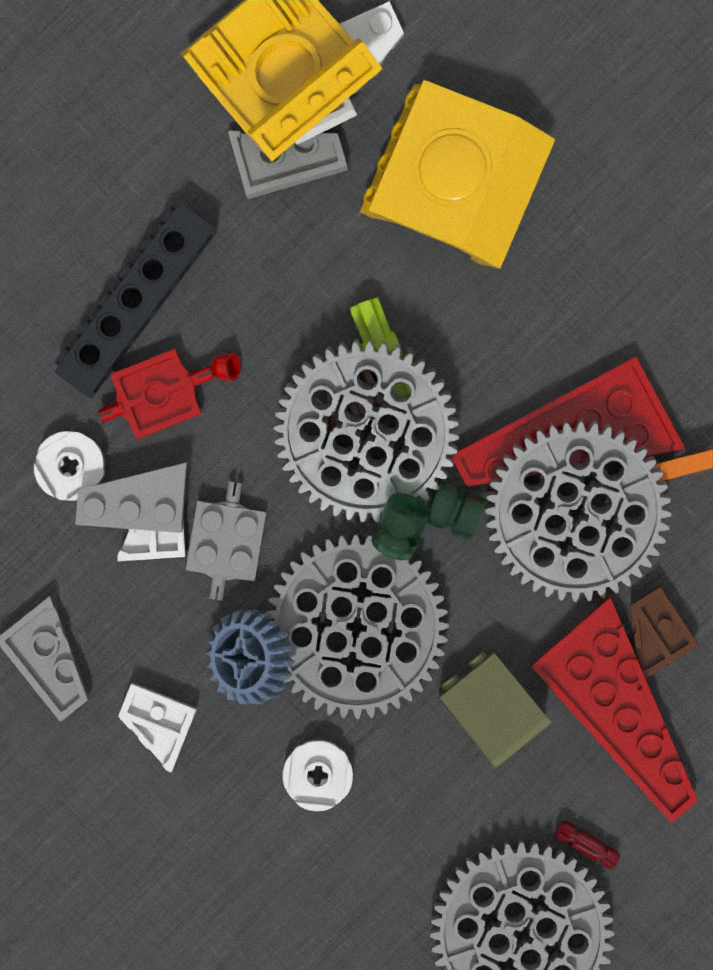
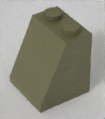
M481 651L467 663L470 669L460 677L457 673H454L440 685L443 691L439 693V697L494 767L497 768L550 725L551 722L493 651H490L488 654Z

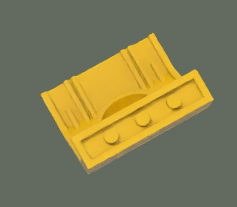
M243 0L180 53L204 85L271 161L276 159L383 69L364 42L359 38L354 41L319 0Z
M423 80L422 84H414L412 90L405 98V106L398 122L392 129L391 139L386 151L378 162L377 172L372 184L365 192L360 212L368 217L393 222L462 250L471 255V260L479 264L500 269L555 139L518 116Z

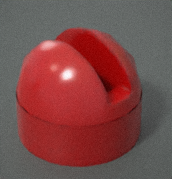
M235 353L216 355L211 363L212 374L217 379L223 381L237 380L241 371L238 355Z

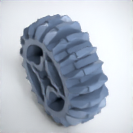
M257 609L238 610L221 618L222 623H217L213 626L215 634L206 638L212 647L204 652L211 659V662L205 667L212 669L214 672L210 680L214 682L219 681L217 691L227 692V700H238V703L243 705L261 704L278 696L277 692L287 687L284 680H288L293 676L287 667L292 666L296 662L289 658L288 652L292 651L295 647L286 644L285 640L290 633L280 632L282 622L272 621V614L261 613Z

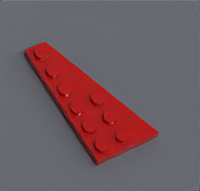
M634 357L467 446L450 457L454 459V465L466 487L490 483L491 478L501 479L495 471L496 466L507 468L503 460L504 454L516 456L512 445L517 444L523 448L526 447L525 435L536 440L537 428H540L546 435L549 434L550 423L553 422L559 431L562 430L564 420H567L571 429L576 427L578 419H582L585 429L589 428L593 420L597 422L598 431H602L607 423L611 425L612 435L622 429L625 433L624 442L632 436L635 437L637 441L635 449L644 445L647 449L645 456L684 450L685 447L637 357ZM581 449L575 450L571 453L569 459L576 464L583 463L588 458V452ZM531 471L527 473L525 477L538 475L541 473L538 471Z
M609 596L535 660L531 667L672 823L698 800Z

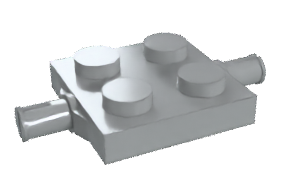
M228 481L225 502L208 503L197 501L185 570L204 573L211 577L212 583L208 598L215 600L217 586H219L217 600L223 601L226 580L237 578L255 581L266 512L250 510L239 504L243 484L236 482L235 494L233 496L235 482Z

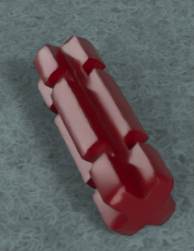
M563 820L555 831V836L566 844L570 842L571 847L595 861L598 859L600 864L608 869H613L620 859L618 851L609 846L604 847L603 842L581 829L577 831L576 827L566 820Z

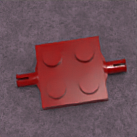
M173 349L110 374L116 389L117 403L98 409V413L102 416L100 418L103 423L123 416L129 422L135 439L139 440L201 415V410L195 398V386L213 380L214 377L210 373L199 378V376L211 372L209 365L189 373L183 367L177 350Z

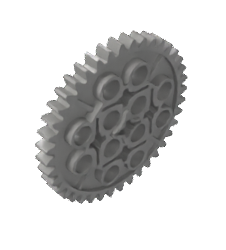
M354 339L351 350L348 349L344 342H340L337 354L330 346L325 350L326 359L318 353L314 354L313 361L315 366L305 361L302 365L304 374L295 371L292 378L297 385L287 383L284 390L290 396L280 397L279 403L285 408L277 409L275 413L276 417L284 420L274 425L275 431L283 433L277 436L274 442L277 445L285 446L279 450L277 456L278 458H288L282 467L283 471L294 470L289 481L293 483L301 480L302 483L298 492L301 494L310 490V503L318 498L322 499L320 507L322 511L330 504L334 506L333 516H337L342 509L346 510L347 520H351L354 512H359L361 522L365 521L367 513H372L375 522H378L383 511L389 519H393L395 508L401 514H406V503H409L414 508H418V496L428 501L430 499L428 487L438 491L440 483L437 478H447L448 472L444 467H452L454 459L447 454L457 453L458 446L451 442L459 440V432L451 429L459 425V418L450 416L456 412V404H445L451 399L452 393L451 391L440 392L445 385L444 379L433 382L436 369L432 368L423 371L426 361L424 358L413 363L414 351L410 350L403 357L400 355L401 345L397 344L392 352H390L385 340H383L379 349H375L372 339L368 340L366 348H361L358 339ZM365 369L372 370L377 374L378 380L372 384L364 383L359 378V372ZM397 382H405L410 386L411 392L406 396H398L392 390V386ZM320 389L326 390L331 394L332 401L326 404L320 403L315 399L314 392ZM378 392L384 393V400L386 401H382L380 406L374 405V398L371 397L376 396ZM340 395H344L338 411L339 421L335 423V426H332L328 440L324 443L329 427V418L327 416H331L332 412L336 409ZM351 402H359L365 407L366 412L360 416L352 415L347 410V405ZM390 414L398 419L399 424L394 428H386L381 424L380 418L383 415ZM374 416L371 432L365 438L363 446H360L363 436L361 435L362 430L365 428V425H368L370 417ZM410 419L404 437L406 446H402L398 450L394 463L390 467L395 452L394 441L401 437L406 422ZM314 422L320 428V433L313 436L308 435L304 432L302 424ZM417 427H426L431 431L432 436L427 440H419L413 435V431ZM340 434L348 435L353 440V445L347 448L341 447L336 443L335 437ZM375 446L381 447L386 452V457L380 460L373 459L368 454V450ZM353 457L360 458V465L356 469H351L349 466ZM405 459H413L417 461L419 468L416 471L408 472L401 467V462ZM328 466L336 467L341 472V476L337 479H330L326 477L323 469ZM363 478L369 479L374 484V488L369 491H362L357 487L356 481Z
M578 419L576 427L571 429L569 422L564 420L562 430L559 431L552 422L549 424V434L546 435L540 428H537L536 440H533L528 435L524 436L526 445L524 448L513 444L516 456L504 454L503 460L507 468L504 466H496L495 468L496 473L501 479H490V486L497 491L486 493L487 500L493 502V504L485 506V513L492 515V517L486 519V527L496 528L489 533L490 541H498L494 545V552H505L501 557V564L512 563L509 569L512 576L522 572L520 576V583L522 585L532 579V591L536 592L543 585L545 586L546 597H549L554 590H557L559 600H563L567 592H571L573 601L577 602L580 593L584 592L587 600L591 601L593 591L596 590L602 598H605L606 587H610L611 590L618 593L619 581H622L628 587L631 586L629 578L631 573L639 578L642 577L640 565L651 568L652 564L648 554L659 556V549L654 544H665L666 542L665 537L659 531H666L670 528L668 522L662 520V518L671 516L670 509L663 506L670 503L671 499L669 495L662 493L668 489L666 481H657L663 476L661 468L652 469L656 464L655 458L651 456L643 459L647 453L644 445L635 449L637 441L633 436L624 442L625 433L622 429L612 435L611 425L608 423L603 427L602 431H598L597 422L593 420L589 428L585 429L582 419ZM578 449L588 452V458L580 464L573 463L569 459L571 453ZM609 461H618L622 464L620 471L613 475L604 473L603 467ZM531 471H538L543 475L541 482L536 485H529L524 481V477ZM590 472H594L597 482L591 481L589 485H585L582 475L588 476ZM570 482L576 485L575 492L569 496H562L557 492L559 486L563 483ZM549 488L552 503L546 502L544 507L542 506L541 510H539V502L536 497L542 498ZM602 493L610 497L605 506L595 507L591 504L592 498L597 494ZM582 503L584 513L579 512L573 520L571 509L576 510ZM518 504H527L531 508L530 513L524 517H517L513 514L512 510ZM631 505H639L643 508L641 514L635 518L625 516V510ZM615 514L619 524H612L606 532L603 520H610L612 515ZM552 515H560L564 518L563 524L557 528L547 526L546 520ZM586 526H593L597 529L596 535L590 539L580 537L579 532ZM566 537H571L573 546L567 545L565 549H561L559 541H564ZM626 537L630 539L629 546L623 550L613 548L612 544L617 538ZM541 547H547L553 553L548 559L540 560L534 556L535 551ZM580 558L586 562L582 569L573 571L567 567L569 561Z
M358 535L353 536L351 544H347L344 536H340L339 546L335 547L330 539H327L325 551H322L315 544L313 545L314 556L312 558L307 553L302 552L301 558L304 564L300 565L294 561L290 563L295 573L292 575L282 572L281 576L287 584L274 585L275 590L281 595L280 597L269 598L268 601L277 607L276 609L266 611V613L272 614L274 621L282 622L280 632L290 633L285 640L286 644L295 647L292 651L288 652L289 658L296 661L292 666L287 667L293 676L288 680H284L285 683L291 680L295 681L291 690L293 694L303 689L305 692L302 701L305 703L312 697L316 698L314 706L316 710L323 703L328 704V715H331L335 708L339 707L342 718L346 717L349 709H353L356 719L360 718L362 709H366L369 717L373 718L375 707L379 706L384 715L388 711L387 703L391 702L397 709L401 708L399 700L401 696L411 702L413 699L410 689L413 688L419 692L423 691L419 682L420 679L431 682L432 677L427 669H439L440 666L433 657L444 656L445 654L443 650L437 647V643L448 641L447 637L439 634L440 630L449 628L448 623L439 621V617L447 614V609L436 607L437 604L444 600L443 595H432V592L439 585L437 582L429 584L425 582L431 575V572L429 570L422 573L418 572L422 564L420 560L412 564L408 563L411 556L410 551L405 552L400 557L397 555L399 551L398 544L392 546L390 550H386V539L382 538L377 546H373L372 536L368 535L364 544H360ZM344 562L353 563L357 568L356 577L351 581H342L337 575V568L340 564ZM379 567L387 568L392 574L390 583L384 587L375 585L371 579L373 571ZM360 582H365L368 590L391 596L371 594V596H365L364 601H358L357 595L351 591L333 589V587L352 589L358 588ZM311 592L316 596L317 606L313 610L305 611L299 607L297 598L301 593ZM324 593H327L325 612L327 613V619L332 620V625H326L322 631L320 649L318 650L316 647L319 630L317 629L318 625L312 622V617L316 618L322 612ZM338 597H345L350 600L352 609L345 616L336 615L332 610V602ZM373 602H380L387 609L386 616L380 621H373L366 614L367 607ZM394 603H397L394 622L396 623V629L401 630V634L395 635L393 641H391L389 659L386 660L388 640L386 634L381 633L382 628H388L389 622L392 620ZM360 607L361 623L366 625L367 628L366 630H360L356 638V644L353 645L352 629L346 627L347 623H353L354 618L357 616V610ZM409 607L417 608L421 613L419 623L414 626H407L401 620L402 612ZM295 628H308L312 633V640L306 645H299L294 642L292 632ZM333 632H340L347 639L346 646L341 650H333L327 644V637ZM368 637H375L381 642L382 647L378 654L367 655L362 651V642ZM403 642L412 643L416 648L415 656L410 660H401L396 655L397 647ZM349 652H355L356 659L362 660L365 663L379 664L380 666L361 663V665H355L354 670H348L347 663L341 662L338 659L348 657ZM323 656H325V657H332V658H338V659L324 658ZM335 667L339 669L342 674L341 680L334 685L325 683L322 679V671L325 668ZM360 673H372L376 677L375 686L369 690L361 689L356 683L357 676Z
M518 840L516 850H512L508 841H505L503 852H499L493 844L490 846L491 855L488 857L481 850L478 851L479 861L477 863L469 857L466 858L468 870L465 871L460 867L455 868L459 879L455 880L449 877L446 879V883L451 889L450 891L439 890V896L445 903H434V909L441 915L431 916V923L439 928L430 930V938L440 940L433 943L431 949L432 952L442 953L434 959L436 966H445L442 970H475L482 965L489 966L492 970H501L498 961L506 962L508 957L511 958L514 967L513 969L507 967L505 970H554L559 965L568 966L570 970H603L599 965L610 964L611 962L603 951L614 949L612 943L605 940L615 936L613 929L605 926L613 922V917L611 914L603 913L610 908L608 901H598L605 893L602 888L592 889L597 880L594 876L585 878L588 870L584 865L575 870L577 863L575 857L572 856L564 862L565 853L562 849L552 856V848L549 844H546L542 852H539L536 841H532L529 850L525 849L522 840ZM532 870L539 875L537 882L532 886L520 883L521 876L526 871ZM485 886L491 889L492 894L488 900L480 902L473 898L474 891L477 888ZM564 886L570 889L569 896L564 901L552 899V893L557 887ZM541 894L544 903L548 907L537 905L535 909H532L531 901L527 897L537 899ZM517 902L523 905L521 914L517 917L507 916L505 908L508 904ZM496 908L495 913L498 921L491 920L489 925L485 927L483 914L490 915L492 910ZM464 918H470L476 921L477 924L473 931L464 933L457 928L459 922ZM550 918L554 921L553 928L545 933L539 932L536 929L539 920ZM526 927L529 933L528 937L522 935L520 939H517L515 930L522 931ZM579 933L585 936V942L579 948L568 946V940L572 935ZM495 934H503L508 940L503 947L493 948L489 945L491 937ZM555 942H558L561 951L559 953L553 952L551 956H548L546 945L553 946ZM526 950H536L539 956L535 962L527 964L520 960L521 955Z

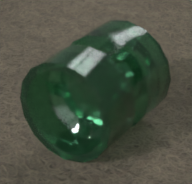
M441 481L424 523L438 529H443L449 525L451 526L452 535L470 541L480 521L487 499L470 492L462 497L460 496L459 489Z
M396 493L389 496L381 515L382 520H379L372 536L373 546L380 553L392 559L409 560L412 558L420 542V535L424 533L430 519L431 511L429 507L420 499L409 494Z

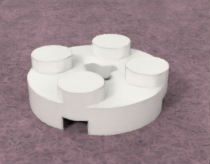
M67 431L56 433L48 437L37 451L36 463H34L36 480L47 494L60 500L76 501L78 489L98 485L105 477V458L101 448L92 438L82 433ZM67 456L69 459H77L79 465L76 467L77 473L73 476L69 472L63 474L61 471V467L65 465L63 459Z
M315 739L299 744L287 757L283 769V783L287 793L300 807L311 811H325L340 803L349 793L353 781L352 765L346 752L335 743L327 740ZM315 766H322L323 772L328 773V778L322 779L320 784H314V779L308 777V771H313Z

